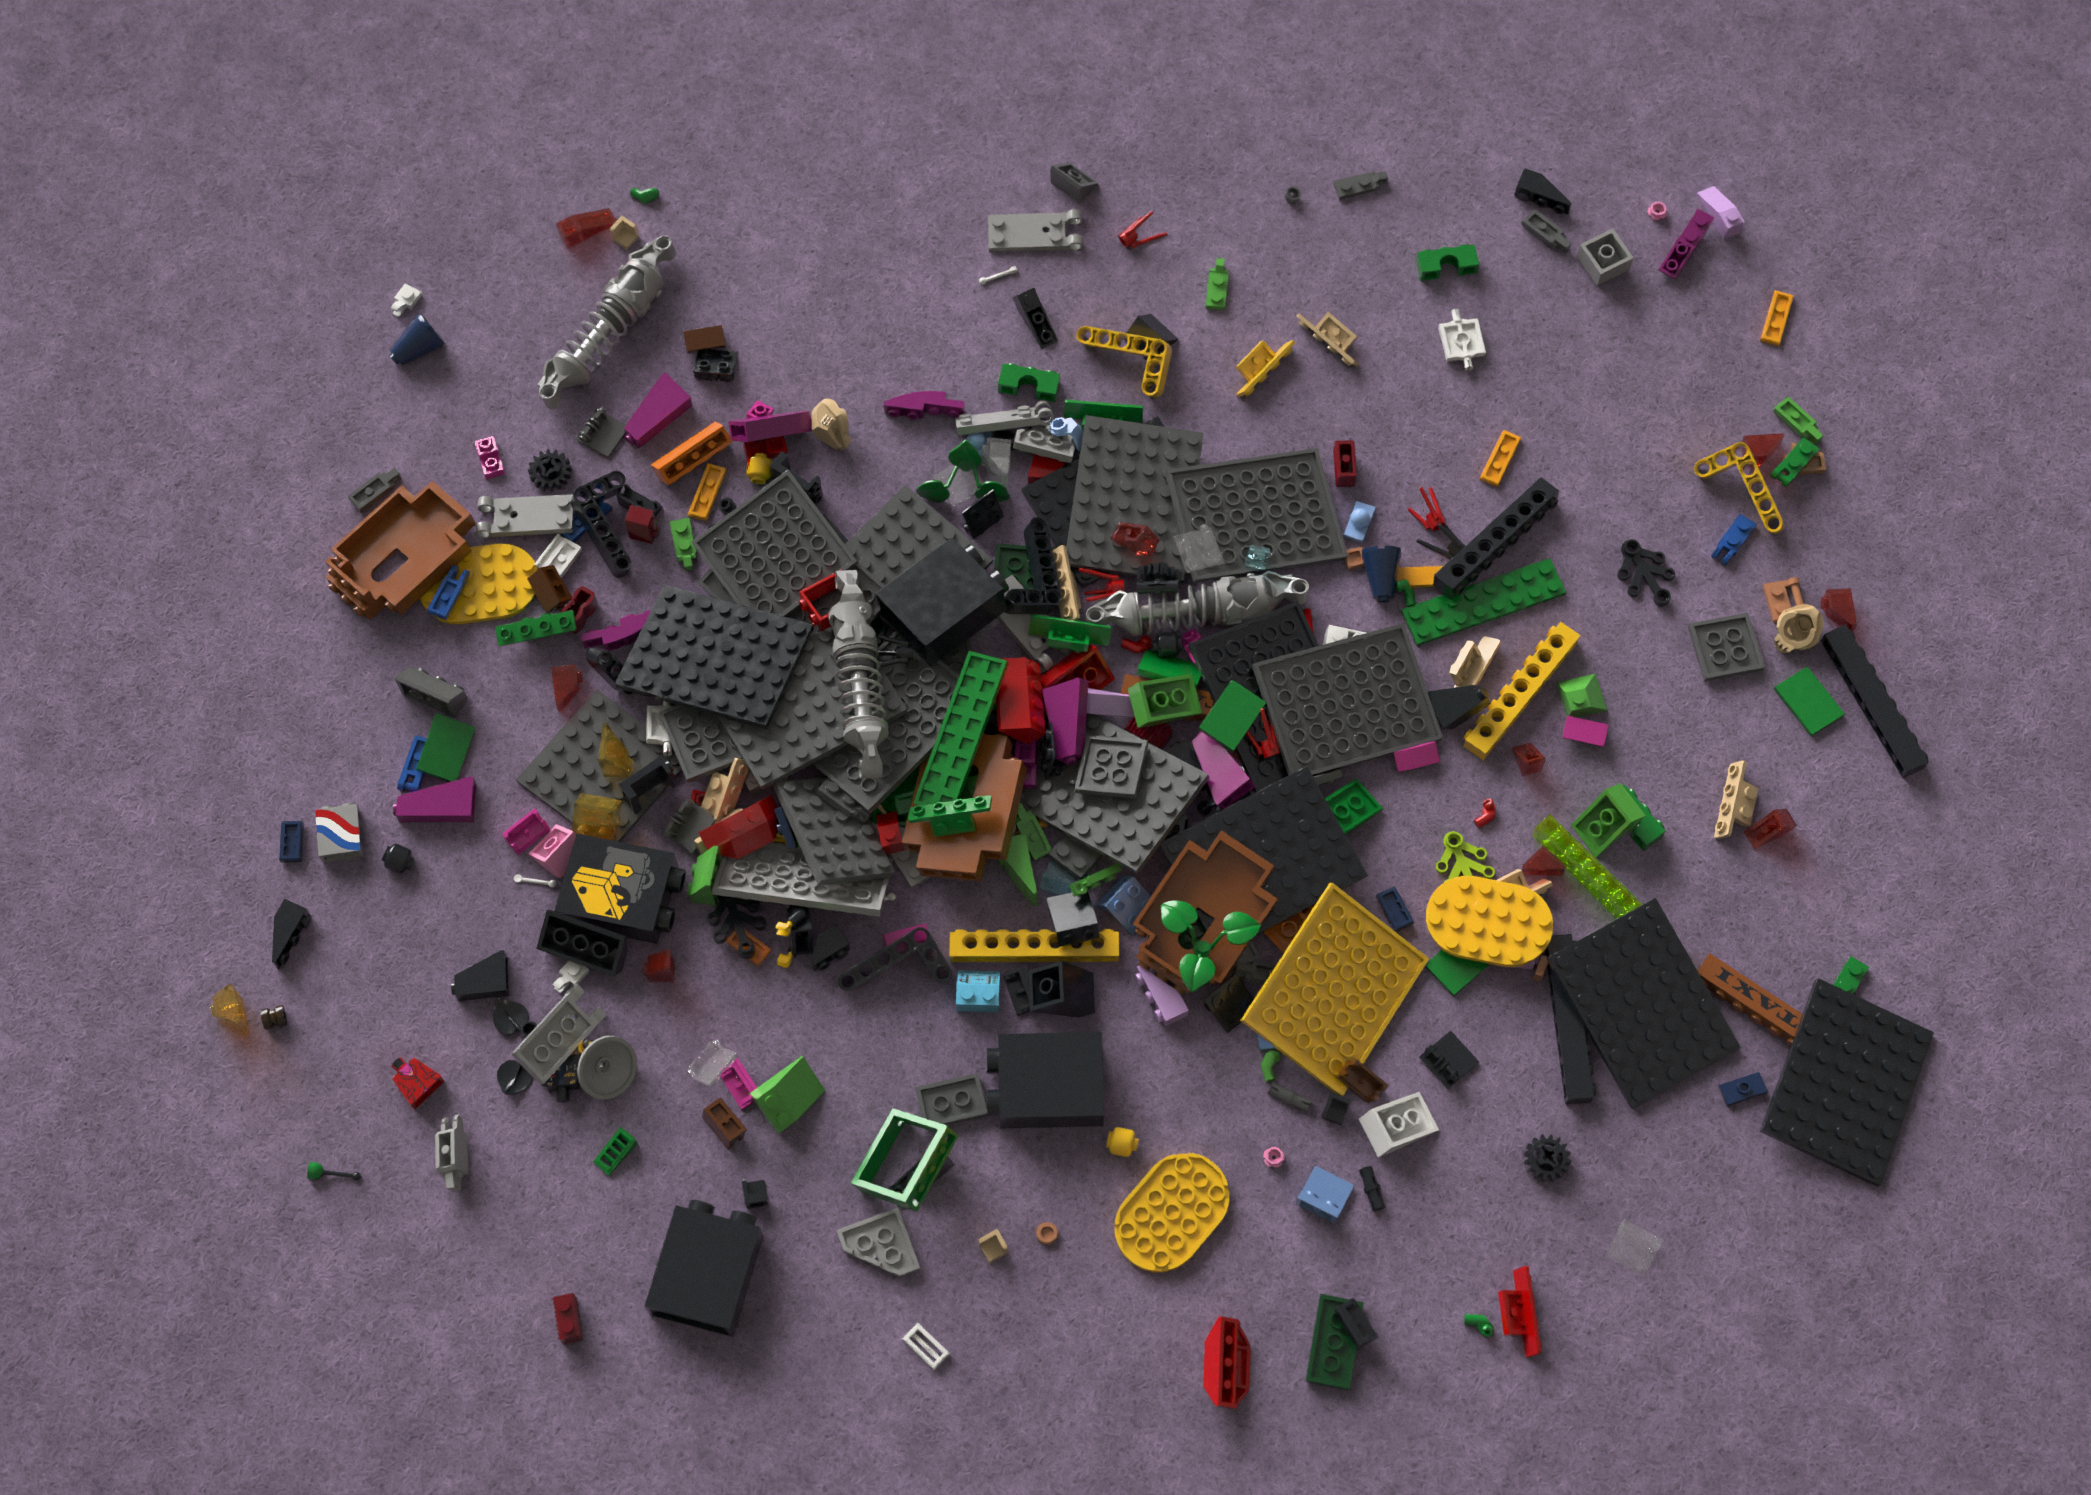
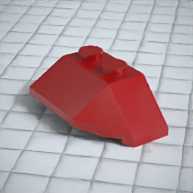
M770 795L698 832L706 850L713 846H718L722 856L738 860L775 840L776 824L779 823L775 809L778 806L773 796Z
M1224 1316L1217 1318L1204 1343L1203 1387L1215 1406L1236 1409L1249 1392L1251 1346L1245 1332L1241 1328L1239 1319Z

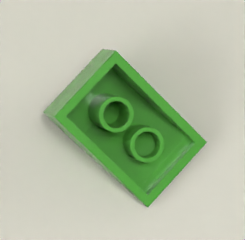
M1192 674L1142 681L1128 688L1138 728L1159 725L1202 713Z
M1619 783L1605 789L1571 826L1592 854L1598 857L1631 831L1646 815L1622 784Z
M1025 834L1012 836L1007 860H999V865H1004L1005 872L1033 906H1037V890Z
M713 846L701 854L697 859V863L692 866L691 875L694 877L693 882L688 885L687 895L690 896L693 903L717 905L718 897L712 894V887L722 861L718 846Z
M801 1056L752 1091L750 1095L770 1125L780 1133L797 1121L820 1097L825 1089L805 1058Z

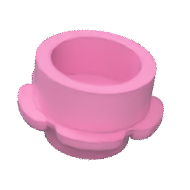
M1654 202L1648 208V214L1651 215L1652 219L1659 220L1666 217L1667 209L1665 204Z
M1271 1147L1265 1150L1263 1154L1264 1162L1269 1167H1280L1285 1159L1284 1153L1278 1147Z

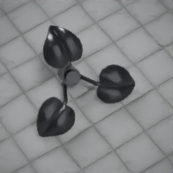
M497 998L493 1009V1021L496 1029L504 1035H511L517 1029V1031L521 1032V1038L524 1041L536 1028L537 1024L528 1021V1010L522 1004ZM508 1060L502 1063L497 1071V1081L502 1092L506 1095H513L524 1091L533 1080L528 1071L515 1060Z

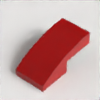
M784 436L768 438L763 441L747 442L743 445L746 461L750 457L755 456L756 453L767 455L766 458L769 459L776 458L781 451L785 454L788 453Z

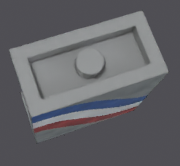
M344 803L338 807L324 806L321 809L315 810L318 856L322 862L364 857V849L360 843L358 816L361 814V810L357 804Z

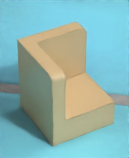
M621 216L610 228L612 240L626 250L639 238L637 226L624 216Z
M998 1229L978 1239L979 1246L989 1263L1008 1254V1247Z

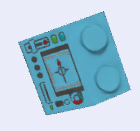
M958 970L956 1011L999 1013L1000 971Z

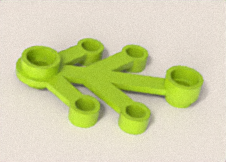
M1455 831L1448 832L1444 836L1443 845L1446 849L1441 860L1436 863V871L1440 874L1446 873L1448 870L1447 863L1453 853L1456 858V863L1449 878L1444 882L1458 877L1460 872H1462L1463 876H1473L1470 869L1482 874L1486 879L1494 877L1495 870L1493 867L1484 866L1468 859L1462 852L1463 850L1473 854L1476 860L1483 861L1487 856V851L1484 848H1477L1464 842L1463 836ZM1455 839L1457 841V844L1452 845L1450 843V840ZM1482 851L1484 853V856L1479 857L1477 855V852ZM1443 864L1446 868L1444 870H1440L1438 868V865ZM1490 870L1492 875L1488 876L1484 871Z

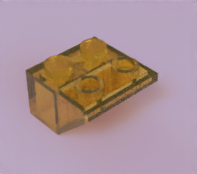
M581 793L574 803L572 831L575 834L578 833L614 841L620 821L622 800Z

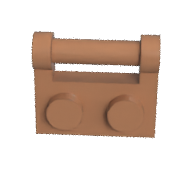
M1798 577L1763 584L1762 587L1773 623L1778 621L1785 609L1791 608L1786 588L1791 587L1796 606L1804 604L1799 589L1800 581Z

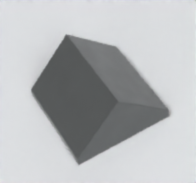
M1070 162L1052 165L1051 183L1079 203L1099 184Z

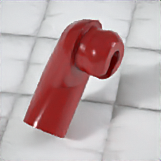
M1147 635L1142 636L1136 642L1124 638L1121 647L1134 653H1140L1151 647L1152 640Z
M1492 799L1483 801L1482 815L1474 820L1478 829L1495 819L1496 804Z

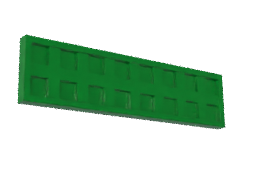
M1548 558L1470 585L1465 588L1462 594L1456 595L1452 600L1446 595H1442L1401 610V613L1416 646H1420L1561 597L1566 594V591L1551 559Z
M968 651L913 802L915 806L960 799L1009 664L1006 660Z

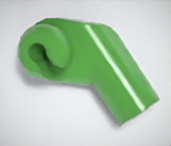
M1277 1051L1267 1052L1260 1064L1266 1083L1276 1080L1272 1067L1281 1058Z

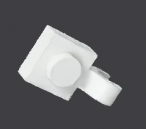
M404 284L394 297L395 302L391 306V310L394 311L392 314L400 317L406 307L412 310L422 296L421 291Z
M568 961L559 971L562 977L553 983L554 989L561 994L570 983L572 985L579 983L590 972L586 966Z

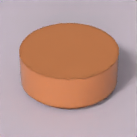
M1045 1222L1038 1226L1036 1237L1040 1243L1051 1245L1058 1238V1230L1054 1224Z

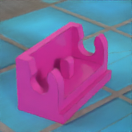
M1567 716L1562 738L1604 747L1608 724Z
M534 808L502 835L506 843L519 856L551 829L545 819L543 820L539 812Z
M737 1058L720 1070V1077L741 1110L755 1103L750 1093L757 1087Z

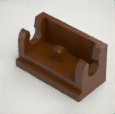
M722 325L683 331L687 354L691 353V351L721 346L722 348L726 347Z
M554 565L540 567L527 579L546 613H550L555 608L557 610L562 608L572 599Z
M1357 1059L1347 1060L1336 1076L1339 1081L1367 1103L1377 1101L1380 1098L1378 1096L1379 1092L1385 1091L1389 1086Z
M721 1097L703 1109L702 1119L728 1150L734 1146V1142L737 1139L742 1140L744 1138V1134L747 1131L746 1127Z

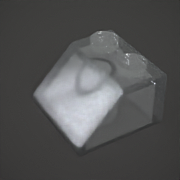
M987 438V445H983L982 465L986 466V473L991 479L1002 484L1008 491L1012 460L1011 440Z

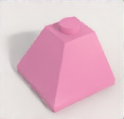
M556 824L528 855L552 875L561 878L565 876L576 834Z

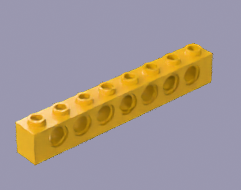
M1560 622L1556 627L1552 626L1546 635L1548 638L1545 641L1541 640L1535 648L1536 653L1533 656L1529 655L1524 661V668L1514 673L1511 678L1513 681L1509 686L1506 684L1499 693L1501 696L1498 700L1493 699L1487 708L1489 710L1487 714H1481L1475 723L1477 726L1474 730L1469 729L1465 734L1463 747L1484 761L1578 643L1581 635L1564 623ZM1551 644H1558L1560 648H1554ZM1540 658H1545L1548 660V663L1541 662ZM1528 673H1534L1537 677L1532 678ZM1516 688H1523L1525 692H1518ZM1509 702L1513 707H1507L1504 703ZM1498 717L1501 722H1495L1492 718ZM1480 732L1488 733L1489 737H1483Z
M959 929L950 932V962H1119V932H1114L1112 929H1104L1102 932H1099V938L1080 942L1082 944L1080 948L1076 949L1071 945H1066L1054 949L1050 944L1057 942L1056 932H1051L1048 929H1042L1039 932H1030L1027 929H1021L1018 932H1009V930L1000 929L996 932H988L984 929L967 932L966 930ZM974 942L976 947L969 949L966 947V944ZM990 942H995L998 944V946L994 949H990L987 947V944ZM1016 942L1019 946L1012 949L1008 947V944ZM1032 942H1037L1040 944V946L1036 949H1033L1029 947V944ZM1101 942L1103 946L1101 948H1094L1092 944Z

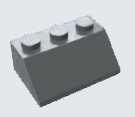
M409 667L395 677V681L403 695L456 718L467 699L464 688L457 684H448L440 676L433 677L422 668L415 669Z

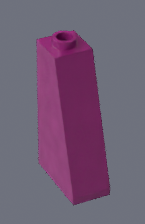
M666 372L660 376L624 427L626 441L631 446L635 445L638 449L693 406L691 397Z
M796 411L728 421L732 441L750 442L812 431V417L809 411Z
M1081 678L1042 690L1049 725L1050 722L1053 724L1056 759L1066 765L1076 763L1077 759L1082 758L1084 751L1088 682Z
M1202 732L1192 741L1202 770L1209 775L1207 783L1213 799L1221 810L1235 804L1255 787V784L1222 745Z
M467 777L397 796V803L393 805V814L399 822H474L477 783L474 777Z

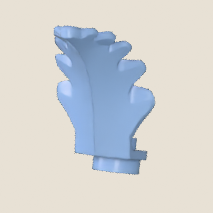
M1072 418L1054 419L1050 426L1051 434L1054 436L1071 435L1077 450L1080 452L1083 438L1081 426L1075 423Z

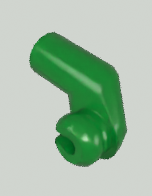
M633 187L630 191V196L642 203H648L659 197V190L657 188H649L641 191Z
M1408 580L1396 581L1397 591H1404L1406 607L1416 605L1414 590Z
M1476 1314L1464 1315V1325L1476 1326L1484 1337L1493 1335L1494 1327L1486 1316Z

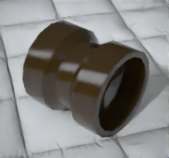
M283 1005L276 1006L271 1010L269 1008L261 1009V1019L265 1030L272 1029L274 1025L280 1027L287 1025L286 1011Z

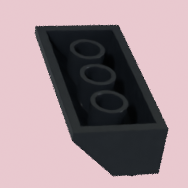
M549 909L546 911L536 948L611 976H616L622 971L628 952L626 936Z

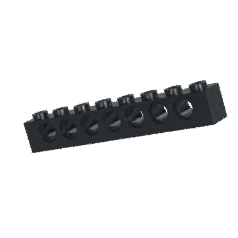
M1540 477L1434 575L1433 586L1451 600L1456 595L1462 594L1466 586L1470 582H1475L1483 570L1489 569L1496 558L1502 557L1510 545H1515L1523 533H1528L1536 521L1542 520L1549 509L1555 508L1559 502V490Z

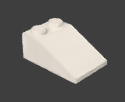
M1420 1092L1373 1108L1359 1118L1378 1157L1394 1152L1439 1130Z

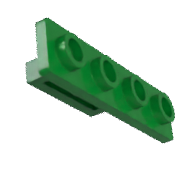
M1065 400L1064 418L1082 419L1083 431L1086 415L1142 424L1143 406Z
M570 610L556 614L547 613L538 618H524L519 622L496 626L495 630L498 646L502 647L576 631L577 627L574 612Z
M1032 614L1028 633L1048 637L1047 646H1051L1054 649H1071L1074 652L1080 653L1083 651L1088 652L1089 643L1108 646L1112 627Z
M991 795L977 796L969 799L937 802L930 805H917L910 808L908 821L909 823L929 821L935 837L975 831L976 824L972 814L989 812L991 810L992 797Z

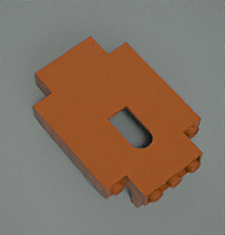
M433 481L416 496H413L401 486L331 548L335 557L330 556L325 561L329 567L327 570L329 574L325 576L330 583L328 587L334 594H341L340 598L348 606L352 604L354 611L360 617L365 616L368 620H371L385 606L391 612L396 611L401 616L441 580L453 565L456 566L471 552L468 543L462 537L476 525V522L471 513ZM397 550L409 559L385 581L376 582L372 579L373 572Z
M983 733L972 766L978 768L979 774L973 798L988 795L992 797L991 810L989 812L972 814L976 824L975 831L935 837L929 821L909 823L907 819L902 844L907 851L919 852L916 868L921 876L981 882L986 859L1007 860L1027 772L1023 761L1012 756L1011 750L1013 745L1007 736ZM930 755L920 765L911 807H915L913 802Z
M1222 830L1208 851L1189 840L1133 923L1137 927L1135 930L1137 933L1145 938L1147 935L1150 936L1146 943L1142 942L1138 948L1140 950L1136 956L1140 960L1138 964L1148 971L1150 968L1157 971L1155 976L1165 983L1167 980L1175 984L1173 988L1183 995L1185 992L1191 994L1182 980L1179 966L1181 959L1186 954H1193V949L1186 950L1182 948L1178 941L1180 934L1169 932L1164 927L1161 920V905L1169 901H1183L1193 906L1195 910L1200 908L1215 918L1200 940L1206 941L1211 945L1220 933L1225 931L1223 920L1232 912H1242L1249 915L1260 923L1261 928L1279 901L1276 897L1262 889L1276 867ZM1227 934L1224 935L1216 944L1214 950L1210 951L1209 959L1215 966V975L1209 982L1214 985L1219 982L1222 985L1252 940L1242 945H1234L1228 942Z

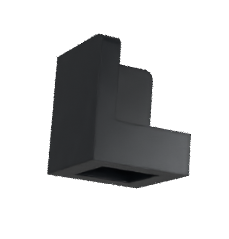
M1330 1092L1321 1118L1342 1125L1350 1100Z
M746 1179L741 1180L747 1209L768 1205L764 1180L748 1183Z

